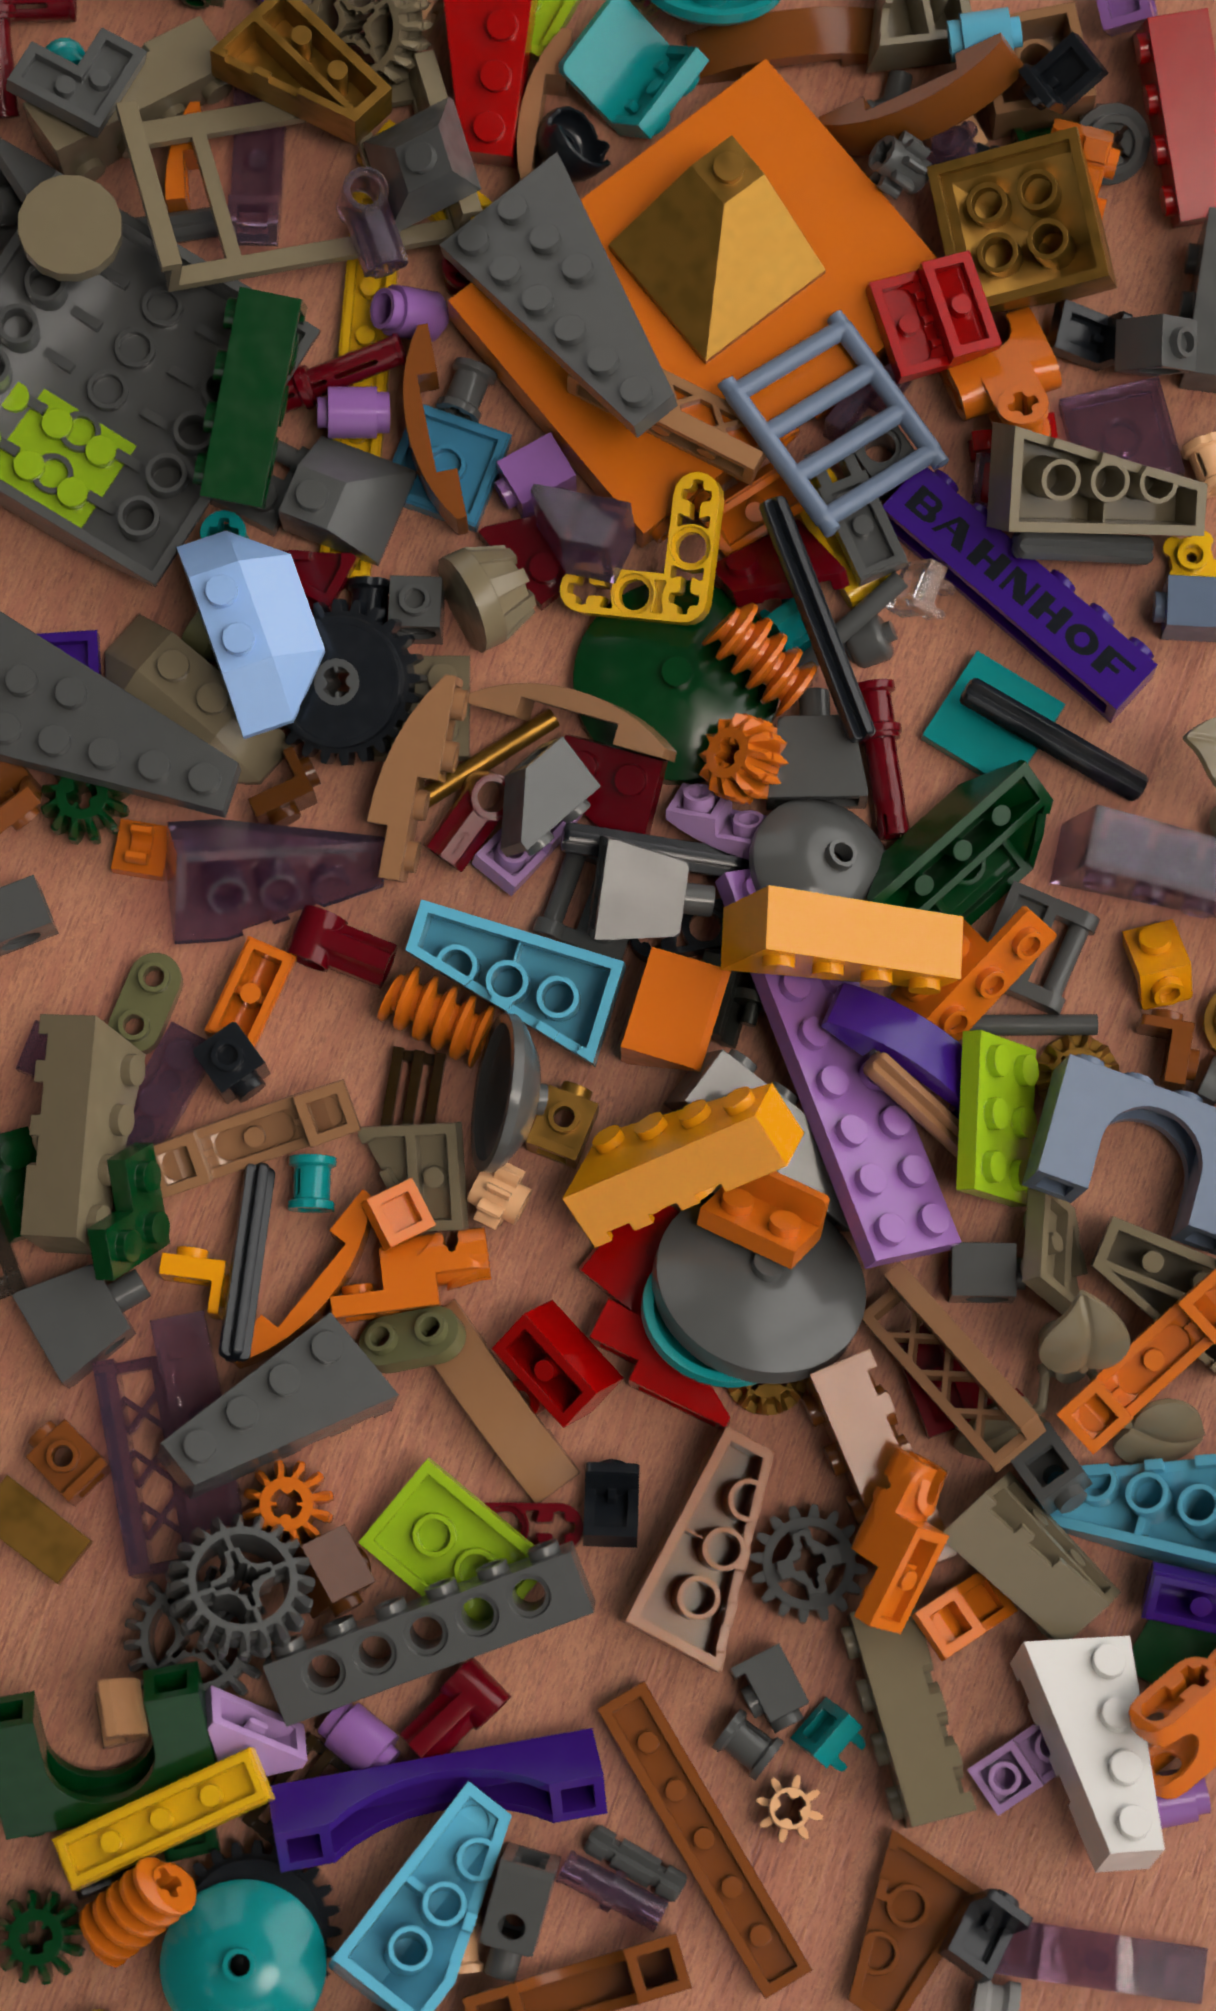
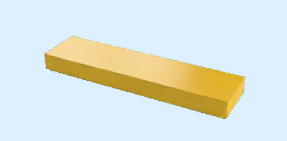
M249 1747L57 1836L52 1841L71 1890L79 1891L135 1865L143 1858L157 1855L275 1800V1796L256 1749Z

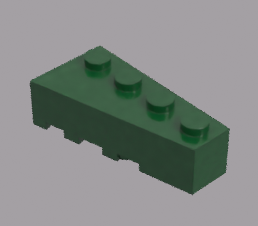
M244 287L239 288L237 299L228 298L223 328L231 330L228 350H218L213 373V380L221 382L218 402H208L203 424V432L211 433L208 454H198L193 476V484L201 485L200 496L265 509L279 445V437H276L278 427L282 426L288 403L289 386L286 385L288 375H292L293 369H295L299 351V334H296L298 324L304 325L308 308L302 299Z

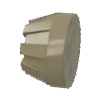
M59 175L42 181L26 195L18 212V237L27 260L40 273L58 281L80 282L99 275L114 262L122 245V216L114 197L100 183L81 175Z
M505 545L464 547L443 556L438 561L439 577L443 579L445 598L466 639L481 653L507 641L535 613L533 609L536 606L535 596L530 590H527L525 583L529 582V578L524 568H517L515 565L517 564V556L510 548H506Z

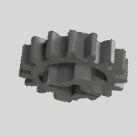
M812 1504L808 1517H801L797 1508L792 1506L789 1507L788 1522L783 1523L776 1516H772L769 1519L771 1528L774 1530L771 1536L758 1532L755 1539L765 1549L764 1553L750 1554V1562L762 1565V1571L751 1577L752 1584L766 1583L768 1590L762 1596L761 1601L765 1604L775 1598L781 1602L778 1616L783 1618L792 1608L798 1610L799 1623L805 1624L809 1611H816L821 1622L828 1621L829 1606L834 1605L842 1613L848 1609L847 1603L843 1598L845 1592L859 1596L862 1589L852 1579L853 1576L865 1575L868 1567L855 1563V1557L859 1556V1554L851 1549L852 1545L849 1538L856 1530V1527L852 1524L842 1530L836 1526L839 1512L834 1510L824 1520L819 1518L818 1505ZM809 1528L818 1529L829 1534L838 1545L826 1547L812 1539ZM789 1533L792 1549L788 1557L772 1564L775 1547ZM800 1540L803 1541L805 1550L809 1551L812 1558L821 1557L823 1564L816 1569L815 1584L817 1589L814 1588L812 1579L808 1578L805 1571L800 1570L796 1572L794 1564L799 1562L801 1558L802 1545ZM845 1564L841 1583L828 1595L825 1579L830 1569ZM791 1581L804 1588L808 1600L797 1599L789 1595L779 1586V1583Z

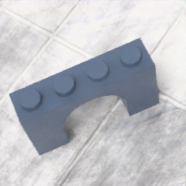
M1069 1054L1053 1070L1022 1185L1072 1203L1089 1187L1101 1139L1107 1126L1126 1121L1149 1125L1160 1131L1172 1142L1181 1157L1184 1167V1188L1171 1239L1216 1255V1107L1203 1103V1099L1195 1093L1184 1090L1170 1091L1154 1085V1081L1146 1075L1135 1072L1121 1073L1107 1068L1102 1060L1094 1056Z

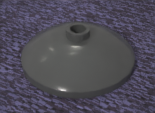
M820 799L792 800L770 812L755 830L749 848L750 875L756 891L771 885L868 901V893L879 869L882 854L886 849L876 833L861 818L848 809Z
M505 1012L496 1018L488 1034L480 1060L473 1098L471 1118L472 1157L476 1169L486 1173H494L506 1165L526 1141L536 1115L542 1116L544 1114L548 1101V1085L541 1083L540 1059L528 1028L518 1015Z

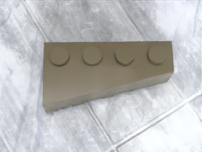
M993 422L987 527L1007 532L1204 536L1207 483L1079 446L1058 438L1049 437L1018 426Z
M40 1014L38 1034L48 1036L45 1060H36L34 1082L43 1083L41 1113L39 1115H31L29 1135L32 1136L33 1145L37 1151L36 1163L32 1162L26 1167L20 1235L45 1252L91 1255L87 1229L111 1214L114 1199L107 1159L126 1148L128 1135L133 1130L135 1122L134 1107L138 1089L144 1080L146 1072V1054L97 1016Z
M915 1605V1607H914V1609H913L911 1615H913L915 1612H917L916 1605ZM856 1611L849 1613L847 1618L850 1626L841 1628V1634L849 1660L859 1658L864 1679L855 1681L863 1712H874L879 1732L870 1734V1739L878 1766L888 1764L894 1786L885 1788V1793L893 1820L903 1818L905 1828L907 1829L977 1810L972 1792L964 1793L961 1783V1779L964 1778L963 1762L957 1743L955 1744L953 1736H948L945 1726L949 1724L947 1709L938 1682H933L930 1671H934L933 1662L924 1634L911 1615L902 1633L897 1634L866 1625L854 1617Z

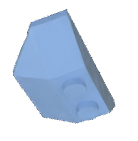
M223 531L176 547L243 739L294 723L300 710V705L323 659L325 648L291 554L229 531Z

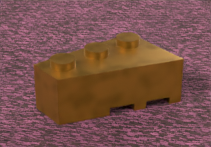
M265 0L210 49L212 76L355 146L392 113V87L301 0Z

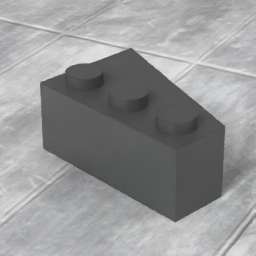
M1209 207L1197 244L1189 243L1186 252L1184 274H1191L1193 278L1191 292H1182L1179 317L1198 320L1196 372L1181 373L1179 389L1216 393V207Z

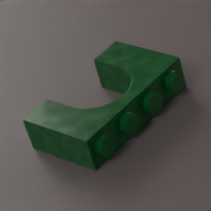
M198 1661L143 1671L144 1707L152 1740L147 1749L137 1759L125 1766L112 1770L93 1771L81 1769L65 1762L53 1751L45 1735L35 1691L0 1697V1818L6 1840L19 1837H38L47 1832L79 1827L217 1763L218 1760L207 1730L205 1691Z

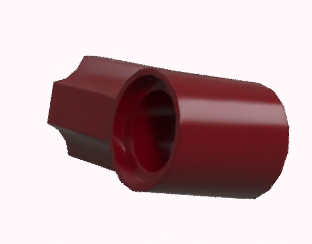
M479 770L471 773L463 782L461 794L423 845L456 870L463 872L497 823L503 818L505 776L490 770ZM494 781L500 791L499 799L493 807L483 809L478 801V792L485 783Z
M304 905L285 952L297 956L296 962L306 967L322 972H327L328 969L381 989L393 966L398 950L397 945L348 926L346 920L330 911L313 905Z
M471 1658L439 1689L440 1695L399 1735L420 1758L449 1754L473 1728L477 1731L511 1698V1695L475 1658Z

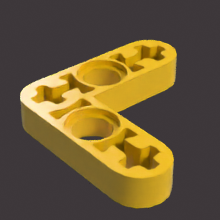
M691 472L683 476L676 484L673 493L664 573L577 566L569 570L562 578L560 596L564 604L576 613L586 616L676 625H695L703 621L710 612L713 599L724 509V491L721 485L710 475L702 472ZM698 484H703L704 490L712 494L710 501L701 503L699 518L702 521H710L708 529L696 524L682 525L684 517L694 521L695 505L688 501L686 497L688 492L693 493L697 491ZM695 534L702 536L706 542V552L703 558L696 563L684 562L679 554V547L683 539ZM677 569L691 574L703 573L701 581L693 577L691 578L690 591L699 598L698 605L689 606L687 614H682V608L674 604L675 596L684 595L687 581L682 576L676 577ZM585 577H589V583L595 587L610 589L609 579L615 578L610 591L612 607L606 608L609 599L596 595L588 596L586 604H582L581 598L573 594L574 587L582 586ZM635 581L644 582L649 589L648 602L638 610H630L625 607L622 594L626 586Z

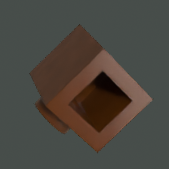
M345 1524L301 1545L293 1556L309 1557L310 1566L303 1575L315 1579L313 1591L305 1594L313 1600L310 1611L312 1619L330 1610L335 1618L353 1610L364 1602L360 1594L376 1582L371 1573V1564L368 1556L360 1547L356 1546Z

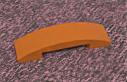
M361 1190L329 1230L333 1239L340 1243L343 1248L283 1322L277 1327L262 1314L255 1321L250 1358L246 1362L233 1363L239 1369L254 1365L277 1354L325 1315L331 1308L330 1297L341 1295V1288L347 1286L353 1276L369 1238L371 1223L361 1205L363 1201L372 1197L367 1191Z
M1216 1268L1130 1343L1127 1354L1119 1363L1110 1368L1102 1369L1056 1413L1093 1455L1134 1419L1133 1416L1202 1353L1212 1344H1216Z

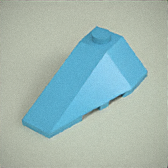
M1216 1454L1194 1455L1195 1459L1163 1461L1162 1458L1144 1460L1142 1464L1110 1466L1108 1463L1081 1465L1093 1483L1085 1489L1087 1493L1086 1500L1069 1513L1062 1514L1057 1509L1050 1516L1067 1534L1152 1561L1216 1574ZM1063 1472L1052 1473L1048 1478V1484L1062 1475Z
M468 1781L333 1956L328 1967L370 2001L387 2011H434L455 1984L512 1815Z

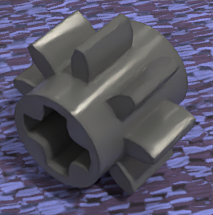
M903 130L899 139L887 135L876 143L870 153L868 165L874 172L869 179L878 185L877 188L894 199L899 197L902 190L908 194H915L925 186L929 179L926 167L932 166V164L926 158L931 153V150L906 130Z

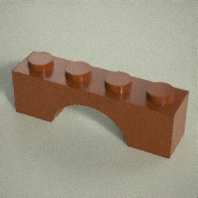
M675 1932L462 1998L465 2011H616L691 1989L692 1985Z

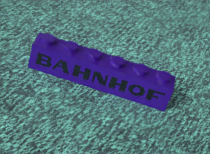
M927 467L906 480L883 504V508L898 540L1106 720L1112 723L1152 679L1158 665L1152 660L1154 658L1152 651L1135 637L1127 639L1113 627L1115 624L1113 618L1101 606L1095 603L1088 605L1074 593V585L1064 574L1055 569L1049 572L1035 559H1022L1013 556L1011 551L1012 538L999 529L987 527V508L979 503L971 505L957 493L959 491L958 486L946 473L939 469L933 472Z

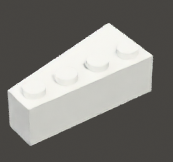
M1114 1636L1023 1641L1010 1665L1016 1680H1021L1030 1702L1028 1709L1035 1726L1040 1727L1051 1754L1048 1758L1056 1777L1060 1776L1070 1800L1068 1807L1095 1872L1149 1869L1163 1853L1165 1847L1148 1742L1132 1730L1129 1719V1707L1140 1695L1131 1637Z

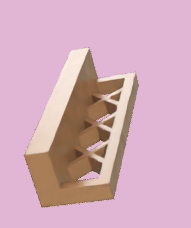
M662 368L675 395L678 406L646 432L752 485L766 455L759 446L756 449L727 434L729 431L745 427L728 402ZM568 374V393L610 413ZM675 391L686 396V398L678 400ZM700 403L712 410L716 426H711L681 411V409ZM721 414L733 421L724 423Z
M899 1262L884 1274L891 1289L864 1311L862 1321L997 1473L1045 1433L1046 1429L1031 1406L909 1270ZM902 1301L912 1312L910 1333L887 1332L878 1320ZM920 1322L931 1334L919 1333ZM898 1343H909L908 1354ZM918 1344H937L946 1350L943 1371L921 1370L916 1365ZM954 1360L964 1371H953ZM931 1381H942L941 1392ZM952 1382H974L979 1387L977 1409L953 1407L950 1403ZM988 1398L998 1410L987 1409ZM965 1419H976L975 1430ZM986 1420L1009 1421L1019 1432L996 1453L984 1442Z

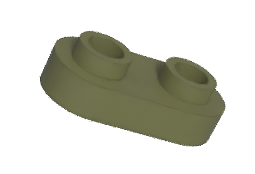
M149 953L140 957L131 967L111 1014L108 1025L146 1055L155 1050L160 1044L182 992L183 976L177 963L171 957L162 953ZM155 970L163 972L164 980L160 985L152 987L146 984V977L150 972ZM134 1018L144 1021L143 1030L139 1034L130 1035L126 1033L125 1027L128 1021Z
M443 1306L427 1307L374 1319L361 1333L359 1347L380 1373H396L442 1364L452 1360L464 1347L466 1329L462 1321L450 1309ZM439 1325L438 1331L434 1335L427 1337L429 1330ZM389 1335L388 1341L384 1345L378 1346L380 1341Z

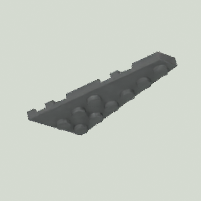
M558 152L440 244L443 256L637 438L678 406L672 388Z
M0 611V761L226 818L241 773L238 762Z

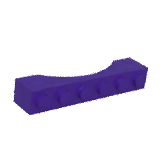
M583 1729L271 1785L275 1800L269 1802L280 1872L336 1863L354 1846L385 1828L410 1818L437 1811H445L468 1781L503 1809L529 1814L552 1823L607 1814L604 1775L593 1729Z

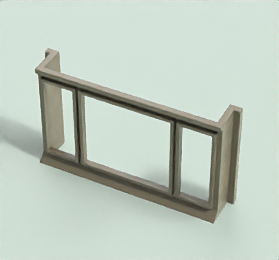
M434 50L414 53L415 68L410 69V78L401 83L393 81L392 108L412 105L415 115L448 97ZM136 100L118 102L115 106L161 272H164L168 292L441 244L468 223L471 217H475L482 212L478 194L475 192L444 208L445 220L411 225L396 234L391 232L363 144L364 141L373 137L372 132H370L357 146L383 231L241 255L208 139L305 123L306 121L265 101L142 122ZM191 142L224 259L182 266V260L150 149Z

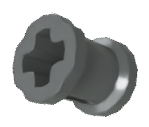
M457 357L452 365L455 371L446 395L439 397L436 407L439 410L479 423L481 418L479 407L488 386L495 384L497 374L490 367L479 361Z
M740 1708L712 1748L717 1752L725 1750L750 1770L749 1777L756 1781L784 1741L779 1737L774 1739L768 1737L746 1720L747 1713Z

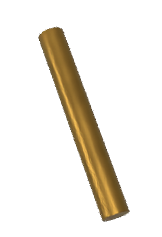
M550 709L545 710L459 764L455 773L447 772L445 783L432 781L424 786V790L430 791L429 808L459 790L464 780L471 773L479 770H491L559 727L560 724Z

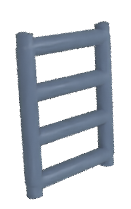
M842 310L834 312L827 319L829 325L736 381L733 376H730L718 384V388L725 396L730 407L813 523L826 538L831 537L840 529V521L929 466L936 470L949 462V458L941 449V445ZM841 343L857 367L771 420L766 421L750 397L836 344ZM870 383L887 408L796 463L780 438ZM900 425L917 449L826 505L809 480Z

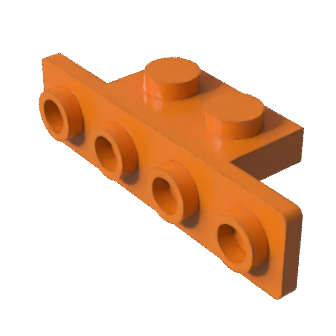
M1022 906L989 942L963 919L961 979L941 987L938 994H914L908 991V987L898 986L891 996L897 1003L931 1021L959 1042L963 1038V1031H969L1055 940L1057 934L1027 906Z

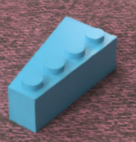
M421 899L405 949L411 956L490 1004L495 1005L505 1013L518 1015L525 1025L596 1067L626 970L624 961Z

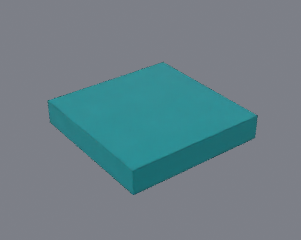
M977 650L922 734L921 740L981 776L1019 760H1024L1029 764L1039 748L962 705L960 697L970 680L979 678L1053 722L1057 721L1066 704Z

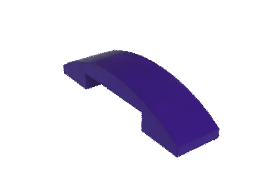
M842 983L838 986L821 1027L861 1056H864L873 1049L880 1053H887L911 1076L950 1103L948 1110L959 1119L962 1045L931 1021L889 998L848 983Z

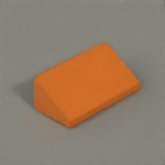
M771 462L760 468L752 485L740 481L724 492L719 549L725 557L768 534L759 510L760 504L772 497L783 496L788 501L793 517L804 511ZM699 518L703 526L708 529L710 521L704 522Z

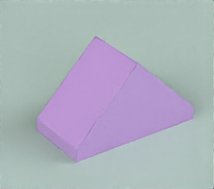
M212 1685L205 1692L207 1730L218 1762L252 1747L256 1749L266 1776L301 1769L306 1764L307 1750L303 1723L298 1722L286 1727L283 1717L279 1713Z

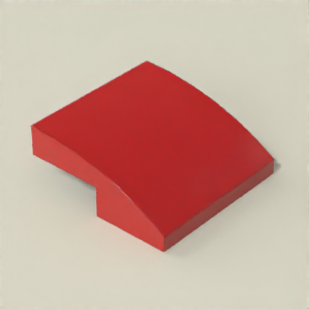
M970 250L921 262L916 271L869 282L865 289L897 384L961 365L1000 349L1002 346Z
M670 1205L653 1214L655 1217L654 1223L634 1231L628 1223L612 1230V1241L594 1248L579 1266L578 1270L616 1303L623 1305L641 1317V1297L652 1272L656 1251L667 1227L680 1212Z

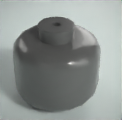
M877 614L844 643V646L853 663H856L861 668H868L892 658L894 648L891 642L897 640L898 636L891 621L889 620L884 623Z

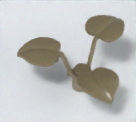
M1080 1290L1065 1313L1058 1319L1045 1324L1039 1331L1038 1354L1042 1363L1037 1366L1040 1376L1038 1398L1033 1406L1027 1398L1023 1396L1022 1398L1037 1413L1041 1422L1045 1424L1047 1422L1046 1419L1040 1415L1047 1409L1051 1377L1065 1384L1075 1383L1086 1374L1091 1380L1098 1374L1096 1369L1110 1368L1119 1363L1127 1354L1131 1343L1128 1330L1120 1317L1104 1302L1090 1293ZM1162 1399L1146 1404L1135 1414L1134 1419L1115 1437L1113 1447L1120 1458L1131 1464H1142L1144 1460L1160 1458L1163 1461H1175L1191 1452L1203 1440V1436L1206 1434L1200 1414L1193 1406L1177 1399ZM993 1403L987 1406V1409L998 1410ZM971 1419L968 1423L975 1430L976 1419ZM986 1420L984 1442L996 1453L1019 1432L1009 1421ZM959 1432L953 1443L954 1448L964 1455L984 1460Z

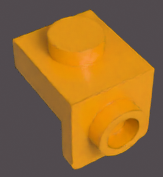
M1173 919L1122 931L1123 947L1138 982L1139 1002L1143 1010L1169 1006L1192 998L1191 962Z
M177 1246L176 1254L162 1252L159 1275L164 1281L211 1287L207 1313L212 1319L223 1320L230 1273L228 1263L223 1260L208 1259L209 1251L201 1248Z

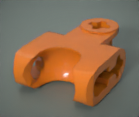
M1030 307L1019 308L1006 313L1010 328L1008 340L1000 349L961 365L948 368L939 372V375L963 421L987 413L992 425L993 422L1014 425L1051 437V428L1047 419L1049 400L1046 393L1062 387L1061 373L1056 357Z
M1216 1648L1207 1659L1191 1657L1175 1664L1143 1691L1129 1707V1719L1132 1730L1139 1737L1152 1744L1149 1747L1155 1792L1158 1797L1164 1799L1178 1798L1216 1767ZM1161 1712L1164 1715V1719L1158 1721L1146 1719L1153 1713ZM1178 1758L1181 1761L1180 1769L1173 1775H1157V1772L1168 1765L1173 1759Z

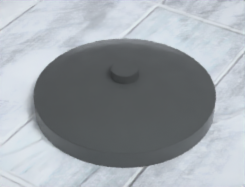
M714 1194L708 1195L699 1204L677 1214L664 1232L654 1257L652 1290L656 1306L665 1325L674 1338L690 1354L705 1365L730 1377L763 1384L790 1383L809 1378L810 1374L834 1364L844 1354L855 1337L864 1316L866 1287L862 1268L856 1254L845 1237L832 1223L825 1218L820 1240L792 1269H789L698 1226L697 1221L700 1208Z

